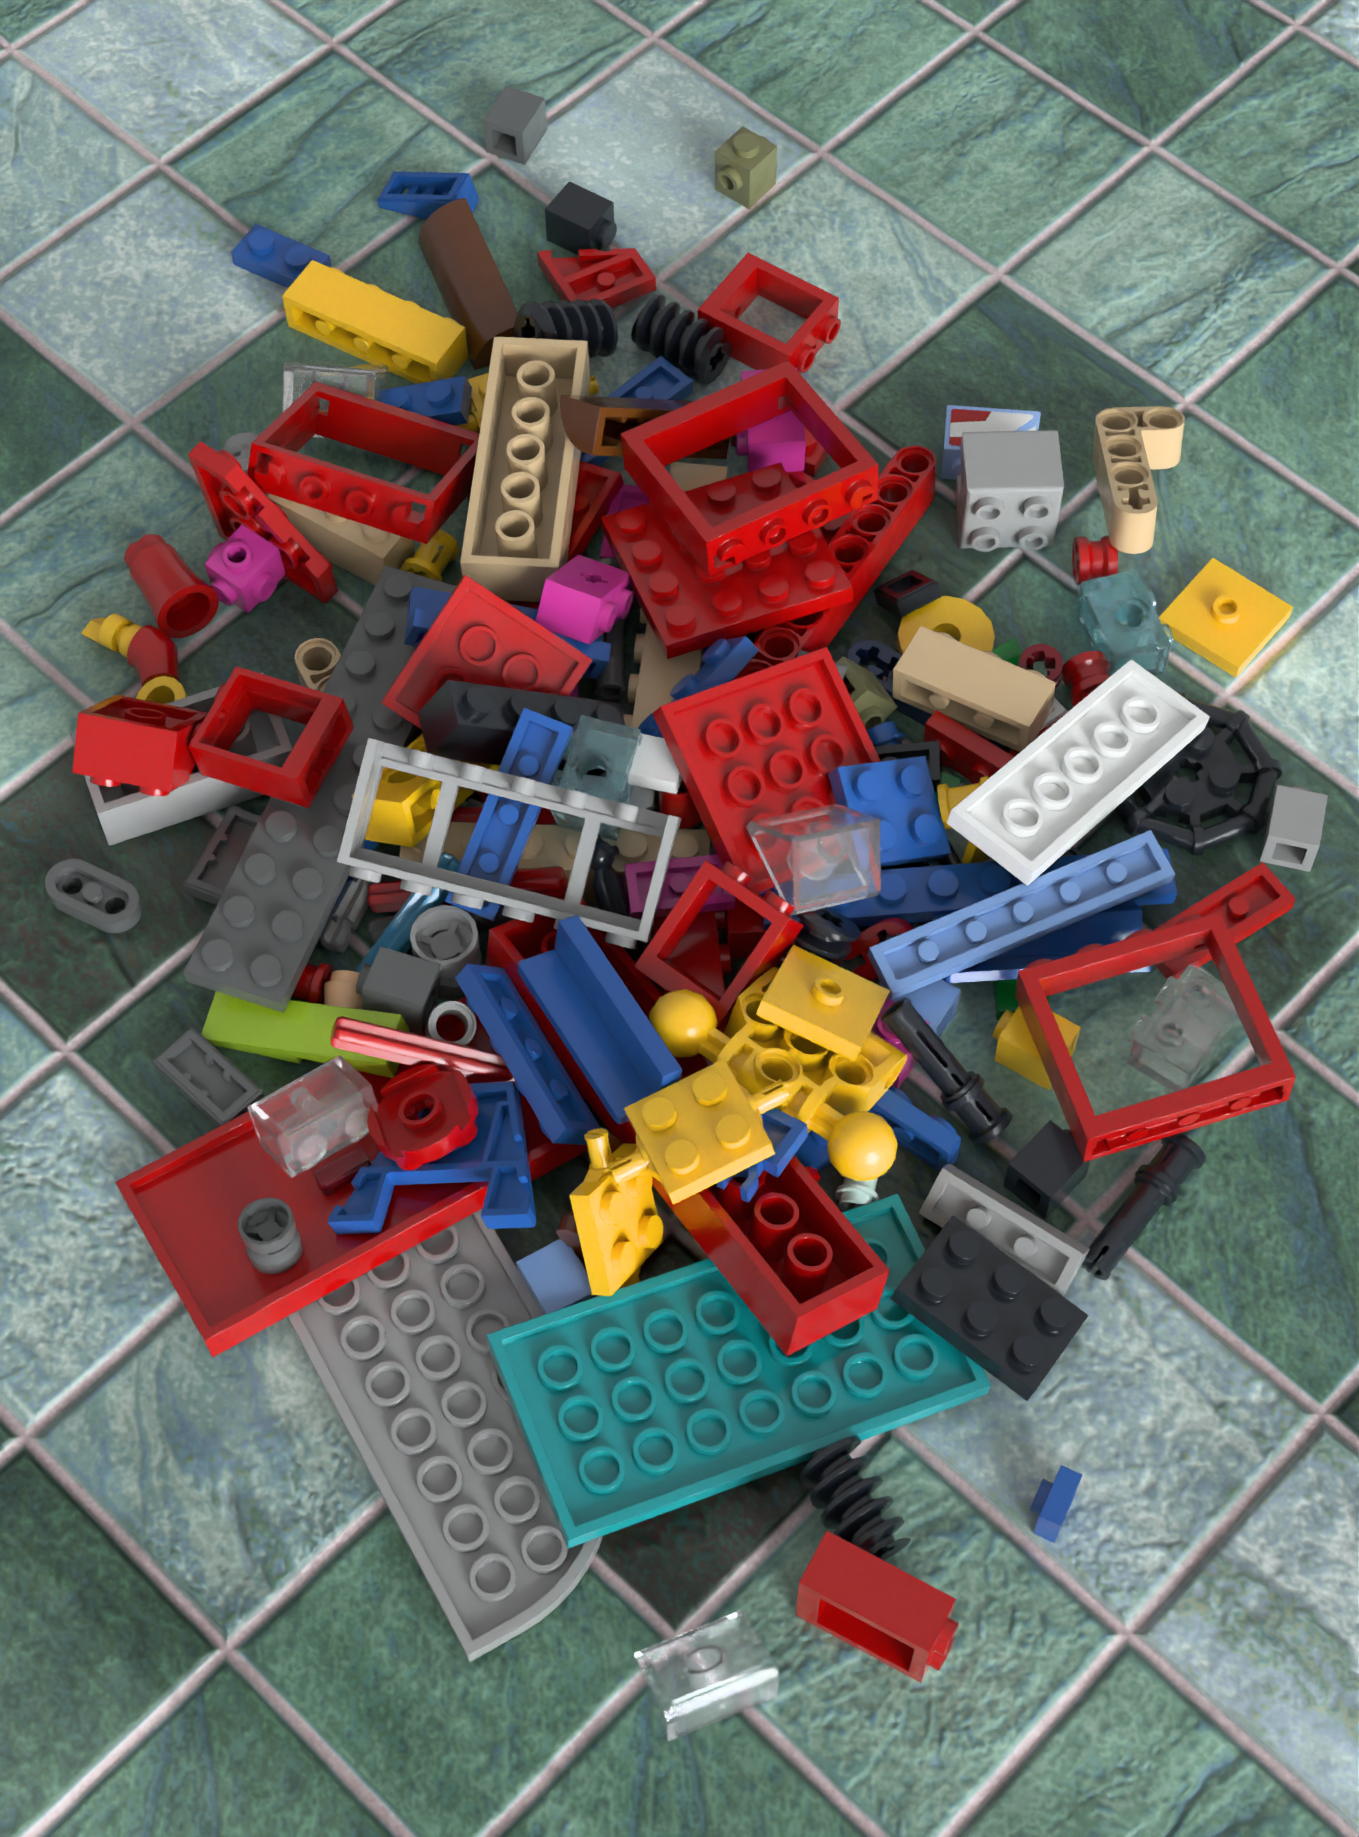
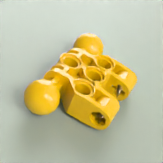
M772 967L738 996L724 1034L716 1029L717 1019L714 1008L702 994L683 989L669 992L658 999L649 1012V1021L674 1057L688 1058L701 1054L713 1063L725 1059L737 1082L746 1088L750 1094L781 1079L791 1101H787L775 1108L806 1123L808 1133L812 1130L827 1140V1152L830 1162L841 1176L858 1182L873 1181L890 1169L896 1158L898 1144L894 1130L882 1116L868 1111L897 1079L906 1063L907 1054L870 1031L856 1061H851L756 1015V1012L779 970L776 967Z

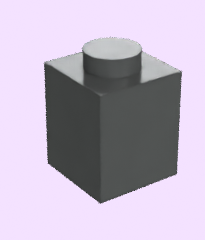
M505 86L483 120L486 152L525 165L547 131L545 98Z
M380 946L373 964L365 963L357 980L355 992L362 995V1010L401 1014L410 1032L422 1035L439 995L441 964Z

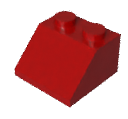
M114 695L78 713L72 773L90 776V782L100 786L113 787L119 786L121 783L139 786L138 791L146 795L167 796L170 792L189 781L195 765V760L188 747L194 728L203 722L208 712Z

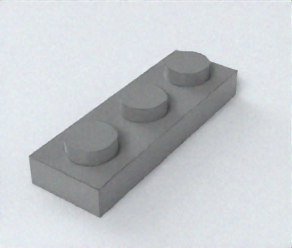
M950 1163L941 1169L919 1211V1214L942 1228L954 1215L1062 1296L1066 1294L1090 1250Z

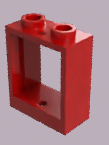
M750 253L743 257L698 308V320L700 318L707 319L710 323L709 331L715 326L723 328L724 339L722 343L730 342L732 345L730 357L755 370H766L788 360L794 368H797L799 373H806L812 366L816 353L825 343L830 344L835 339L841 326V320L838 319V297ZM758 295L807 319L786 344L738 320Z
M236 666L227 682L218 688L214 704L203 722L194 728L188 747L201 775L309 808L353 731L354 726L343 698ZM253 709L306 725L282 768L229 751Z
M705 860L634 967L668 992L687 989L702 994L714 1008L717 1027L726 1029L738 996L765 972L778 965L804 925L790 916L795 907L771 890H768L765 896L762 897L749 888L748 885L753 878L734 864L726 860L722 868ZM717 885L772 922L722 997L668 960Z
M826 1531L799 1581L796 1616L920 1683L929 1666L940 1671L955 1639L953 1637L959 1626V1622L951 1619L956 1601L954 1597L829 1531Z

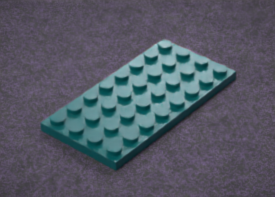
M898 1194L842 1212L889 1269L878 1308L788 1356L784 1354L710 1258L618 1289L612 1296H598L487 1334L488 1349L567 1549L808 1461L815 1452L840 1439L856 1435L862 1441L988 1394L991 1384L981 1366L890 1299L896 1288L926 1251Z

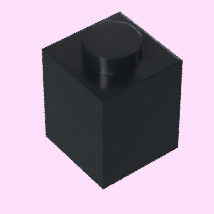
M570 181L545 208L547 241L578 256L579 249L601 250L602 248H607L616 235L617 225L614 223V202Z
M1050 1120L1008 1163L1003 1186L1043 1219H1046L1086 1177L1090 1161L1083 1162L1069 1129L1062 1130Z

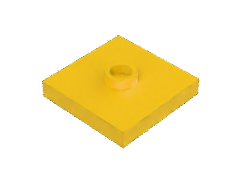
M1212 558L1158 617L1156 628L1236 678L1287 621L1293 606L1215 558Z
M793 945L761 1000L756 1015L851 1061H856L890 990Z

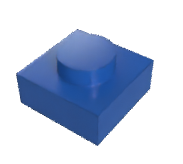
M1061 1465L1053 1483L1042 1479L1030 1511L1039 1515L1033 1534L1055 1543L1078 1489L1082 1474Z

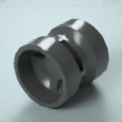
M268 1197L258 1199L248 1204L242 1210L238 1219V1231L246 1246V1252L252 1266L261 1273L270 1275L283 1273L291 1269L300 1260L303 1253V1242L288 1204L280 1199Z

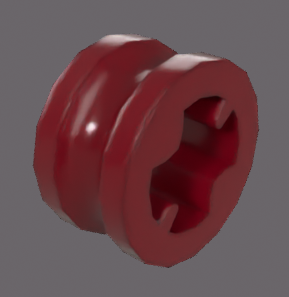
M1047 644L1029 646L1022 652L1018 667L1025 670H1034V662H1043L1044 667L1048 669L1047 676L1045 677L1056 682V689L1062 680L1063 660L1061 654L1054 647Z

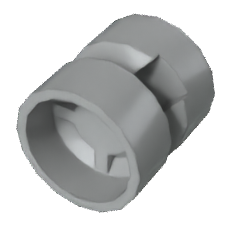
M441 905L429 908L420 914L412 925L410 942L413 955L417 958L441 964L438 998L455 999L465 996L455 977L466 964L483 965L475 920L468 912L456 906Z

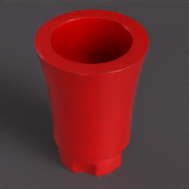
M144 535L139 541L129 545L125 551L124 560L129 566L132 580L140 589L151 608L159 629L171 638H184L206 627L218 610L219 598L216 591L198 577L184 562L176 549L166 544L160 535Z

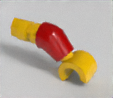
M113 613L106 619L99 617L90 620L81 632L88 639L114 652H120L122 656L127 658L128 664L136 668L142 684L136 699L166 704L188 697V694L179 682L177 646L160 629L152 625L143 627L139 624H133L131 620Z

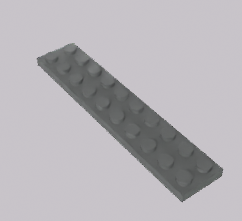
M385 566L323 691L324 693L344 699L354 729L309 808L270 797L184 970L187 982L284 1013L349 876L351 866L339 863L337 859L353 800L352 794L355 792L368 738L406 748L412 743L419 728L381 703L382 698L416 648V646L404 644L410 592L413 587H421L452 593L456 586Z

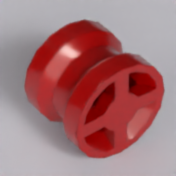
M1109 535L1103 536L1099 541H1089L1085 536L1074 538L1072 570L1076 585H1086L1092 579H1100L1105 584L1116 582L1118 550L1110 543Z
M1100 651L1083 652L1072 657L1063 665L1062 680L1066 686L1072 689L1070 700L1073 707L1110 677L1108 675L1110 664L1104 653Z

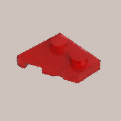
M619 248L610 251L579 249V257L552 258L551 250H543L537 253L538 266L561 300L573 302L579 299L586 301L600 299L604 300L610 308H613L656 290V277L636 248Z

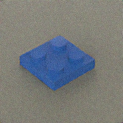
M925 756L837 767L828 774L854 872L937 860L951 853Z

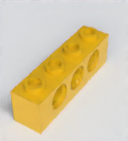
M423 734L406 748L427 753ZM459 761L495 771L500 767V765ZM383 767L365 840L412 848L416 846L430 832L442 781ZM459 786L453 811L476 790Z

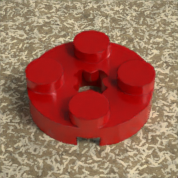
M436 1064L419 1065L398 1074L381 1089L380 1092L384 1098L378 1104L376 1111L371 1105L367 1117L368 1130L380 1151L386 1157L396 1161L399 1168L410 1171L415 1170L424 1163L435 1161L447 1155L457 1147L466 1146L476 1137L478 1129L475 1119L478 1114V1101L470 1084L460 1071L451 1068L453 1073L440 1071ZM428 1108L430 1113L426 1117L418 1120V1112L422 1109Z

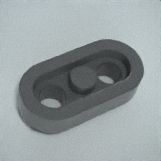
M80 859L62 860L56 863L46 875L45 888L51 903L60 911L102 931L121 933L131 929L141 918L143 907L137 889L130 882ZM74 887L82 888L76 894H67ZM114 908H125L123 911L119 913L110 914V912Z

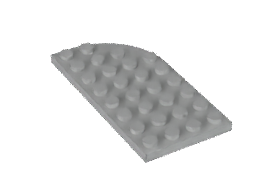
M482 1209L287 1316L469 1662L523 1633L557 1608L574 1590L588 1570L603 1538L601 1536L567 1549L488 1349L487 1334L542 1316L543 1313L521 1278L496 1231L488 1229L480 1216Z

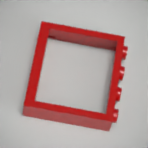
M788 360L620 434L624 469L708 576H712L733 565L736 566L744 560L768 549L776 548L792 538L812 529L820 528L827 522L878 500V463ZM791 410L841 468L712 527L664 466Z
M315 381L251 443L247 475L262 492L427 545L469 494L472 487L479 433ZM320 398L329 401L328 412L320 409ZM317 434L445 476L428 495L297 452ZM463 444L469 445L468 450L462 455ZM416 502L426 505V509L422 513L411 510L412 503Z
M1221 912L1207 916L1200 914L1189 915L1179 920L1173 926L1156 931L1141 929L1128 935L1122 941L1105 946L1102 944H1090L1079 949L1074 955L1054 961L1046 958L1039 959L1027 965L1023 970L1018 971L1015 997L1083 1162L1289 1100L1296 1079L1295 1073ZM1208 949L1261 1066L1095 1116L1046 996Z

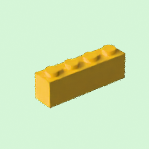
M314 260L306 266L282 295L288 327L413 383L419 384L453 378L469 358L465 327L459 325L455 320L441 317L421 308L412 301L402 300L382 291L376 285L361 282L345 275L337 268L327 267Z

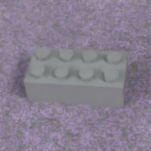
M219 687L166 704L209 712L214 704L215 694ZM253 709L229 751L282 768L293 748L281 717ZM76 733L70 734L74 748ZM196 762L189 781L170 792L167 796L146 795L138 791L139 786L121 783V785L113 787L96 785L90 782V776L84 775L109 846L265 795L201 775Z

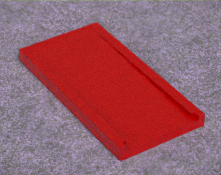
M466 996L457 1000V1002H461L468 1006L466 1002ZM473 1012L477 1024L476 1032L467 1046L497 1053L490 1043V1036L483 1024ZM451 1014L443 1015L436 1021V1030L444 1040L454 1042L464 1037L465 1027L457 1016ZM399 1063L396 1076L414 1066ZM333 1066L115 1182L123 1200L139 1225L212 1358L482 1209L489 1181L396 1185L393 1189L381 1233L335 1234L328 1223L329 1216L336 1205L344 1207L355 1189L351 1182L354 1178L335 1187V1193L328 1196L323 1194L315 1180L313 1171L359 1147L363 1148L372 1164L380 1149L369 1133L367 1117L371 1105L376 1111L378 1104L384 1098L380 1091L392 1078ZM467 1079L469 1084L482 1083ZM519 1092L531 1181L588 1150L587 1145L552 1143L550 1138L542 1132L539 1126V1119L526 1097ZM268 1197L280 1199L288 1204L303 1242V1253L300 1260L291 1269L272 1275L261 1273L252 1266L246 1252V1246L238 1231V1219L242 1210L248 1204Z

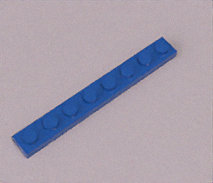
M1168 848L1162 849L1168 862L1171 865ZM1092 854L1061 856L1039 876ZM993 861L806 875L771 891L795 907L790 916L803 924V927L806 925L796 915V911L800 907L812 910L828 908L846 916L857 927H866L889 917L901 918L908 923L932 922L933 915L951 914L1018 886L1023 882L999 863ZM1173 878L1172 882L1118 905L1137 904L1138 906L1174 903L1177 895L1175 880ZM767 892L762 893L760 895L764 897ZM762 916L764 931H767L772 922Z

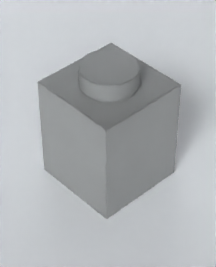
M1277 785L1268 811L1260 862L1310 872L1320 846L1328 795L1312 792L1300 786L1286 787Z

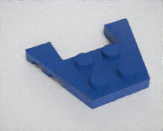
M513 1081L470 1084L478 1101V1114L475 1119L478 1131L476 1137L466 1146L457 1147L447 1155L435 1161L424 1163L419 1168L411 1171L399 1168L396 1161L386 1157L381 1151L370 1167H361L351 1182L355 1189L344 1207L336 1205L329 1216L328 1223L335 1234L381 1233L393 1189L396 1185L489 1181L480 1215L488 1229L535 1227L537 1219L521 1099ZM428 1108L422 1109L418 1112V1120L426 1117L430 1113Z

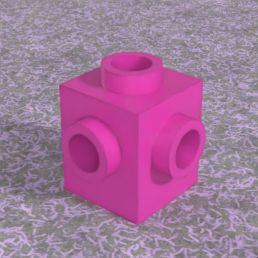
M241 525L225 543H219L209 554L207 562L204 564L211 583L210 587L216 591L219 601L227 606H231L234 603L248 614L259 602L266 601L273 594L277 583L286 574L279 548L244 525Z

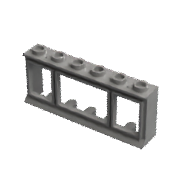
M368 738L337 862L350 865L349 876L380 883L382 874L401 878L400 889L426 896H431L433 887L453 892L451 902L476 909H482L484 900L504 905L502 915L531 923H533L535 913L555 918L554 929L558 928V921L578 915L586 927L607 932L605 942L636 949L638 940L649 942L651 939L681 818ZM383 767L442 781L422 863L363 848ZM459 786L585 818L564 900L439 868ZM601 823L662 838L641 920L581 904Z

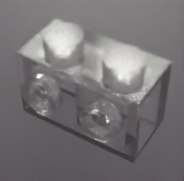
M1192 964L1188 965L1179 979L1170 976L1166 980L1155 999V1003L1159 1005L1151 1017L1143 1013L1135 1022L1127 1037V1040L1133 1043L1127 1063L1173 1092L1189 1087L1233 1026L1238 1016L1225 985Z
M339 1055L251 1104L247 1109L261 1147L293 1178L301 1172L313 1168L320 1161L348 1145L360 1141L369 1134L367 1125L368 1113L371 1105L376 1111L378 1104L371 1084Z

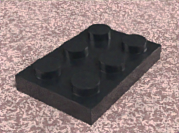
M954 1215L890 1298L1026 1401L1030 1399L1089 1316Z

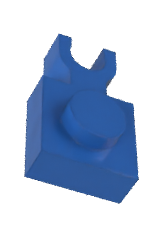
M776 1108L761 1114L763 1128L772 1143L775 1155L718 1182L717 1187L724 1190L732 1178L744 1177L747 1180L740 1187L741 1199L749 1202L758 1189V1177L763 1170L779 1177L808 1137L806 1123Z

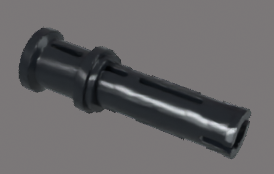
M908 997L899 999L882 1014L880 1019L884 1024L888 1025L911 1053L912 1057L942 1091L940 1096L941 1104L947 1111H955L971 1131L969 1138L975 1145H982L989 1142L1009 1125L1013 1115L1006 1107L999 1108L983 1088L985 1081L978 1073L973 1071L967 1072L940 1037L936 1035L914 1008Z
M1179 1133L1162 1138V1148L1148 1165H1141L1138 1168L1134 1178L1136 1186L1088 1247L1090 1250L1081 1265L1087 1272H1090L1097 1263L1096 1267H1098V1270L1095 1272L1094 1277L1107 1280L1113 1269L1162 1205L1168 1206L1170 1203H1174L1180 1196V1185L1192 1169H1200L1206 1162V1156L1203 1150L1189 1137Z

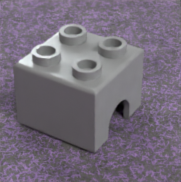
M1058 431L963 432L960 447L961 474L957 476L955 488L959 547L974 548L977 551L988 552L996 548L1021 547L1028 551H1035L1043 547L1054 546L1064 489Z

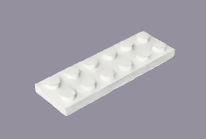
M1131 659L954 807L950 812L947 824L1028 886L1204 730L1210 716Z

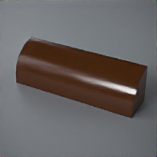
M462 198L445 204L432 213L424 222L418 241L451 318L459 325L465 327L468 357L474 370L490 366L494 337H514V322L518 312L467 200Z
M561 395L560 411L564 430L571 443L577 449L592 456H623L621 433L694 401ZM730 437L684 458L727 459Z

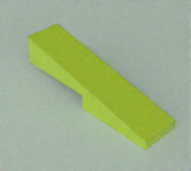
M216 991L201 1035L210 1044L298 1064H301L302 1059L394 1078L399 1063L331 1046L332 1026L337 1017L343 1016L409 1032L410 1029L401 1014L292 1000L289 1001L283 1013Z

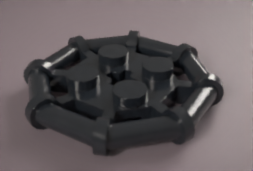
M1177 692L1210 716L1207 722L1208 725L1223 730L1218 735H1214L1213 731L1205 726L1199 735L1136 789L1146 804L1144 807L1139 808L1132 795H1130L1116 807V810L1126 824L1124 831L1132 837L1151 830L1156 840L1188 849L1191 855H1203L1204 850L1248 832L1256 834L1266 825L1264 815L1275 782L1282 776V766L1279 760L1272 758L1249 723L1250 715L1243 710L1233 712L1187 698L1184 692ZM1235 738L1252 764H1239L1228 745ZM1181 768L1191 769L1197 773L1196 782H1190L1187 777L1178 779L1176 774L1179 773ZM1254 783L1247 804L1243 805L1233 798L1237 784ZM1167 813L1178 816V822L1187 825V828L1156 819L1155 817L1166 818ZM1222 814L1229 818L1206 828H1203L1201 825L1202 822Z

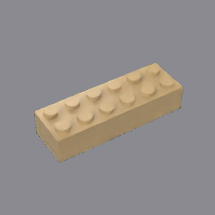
M494 337L460 565L462 577L466 574L503 600L540 602L546 578L567 563L581 451L571 443L564 430L560 401L561 395L588 396L590 385L588 341Z

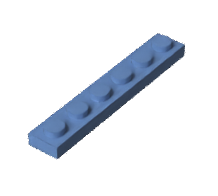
M1149 830L1039 876L1028 886L1022 883L869 947L867 956L882 986L890 990L888 997L891 1001L1172 882L1175 872L1154 834Z

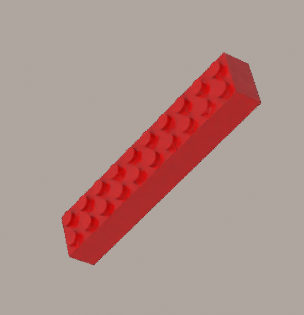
M582 898L581 904L588 906ZM535 913L533 923L514 919L490 929L485 966L501 967L506 970L578 1091L615 1137L624 1143L636 1144V1133L631 1123L627 1121L618 1124L613 1120L518 973L519 961L555 949L557 929L553 928L555 918ZM586 927L649 1020V1012L663 995L646 975L634 967L635 961L622 946L605 942L607 932ZM701 1054L688 1058L674 1057L682 1068L680 1080L714 1064ZM795 1155L779 1177L763 1170L758 1177V1189L749 1202L741 1199L740 1187L747 1180L741 1176L732 1178L724 1190L717 1187L716 1183L674 1205L662 1183L652 1176L654 1188L786 1356L878 1308L889 1269Z

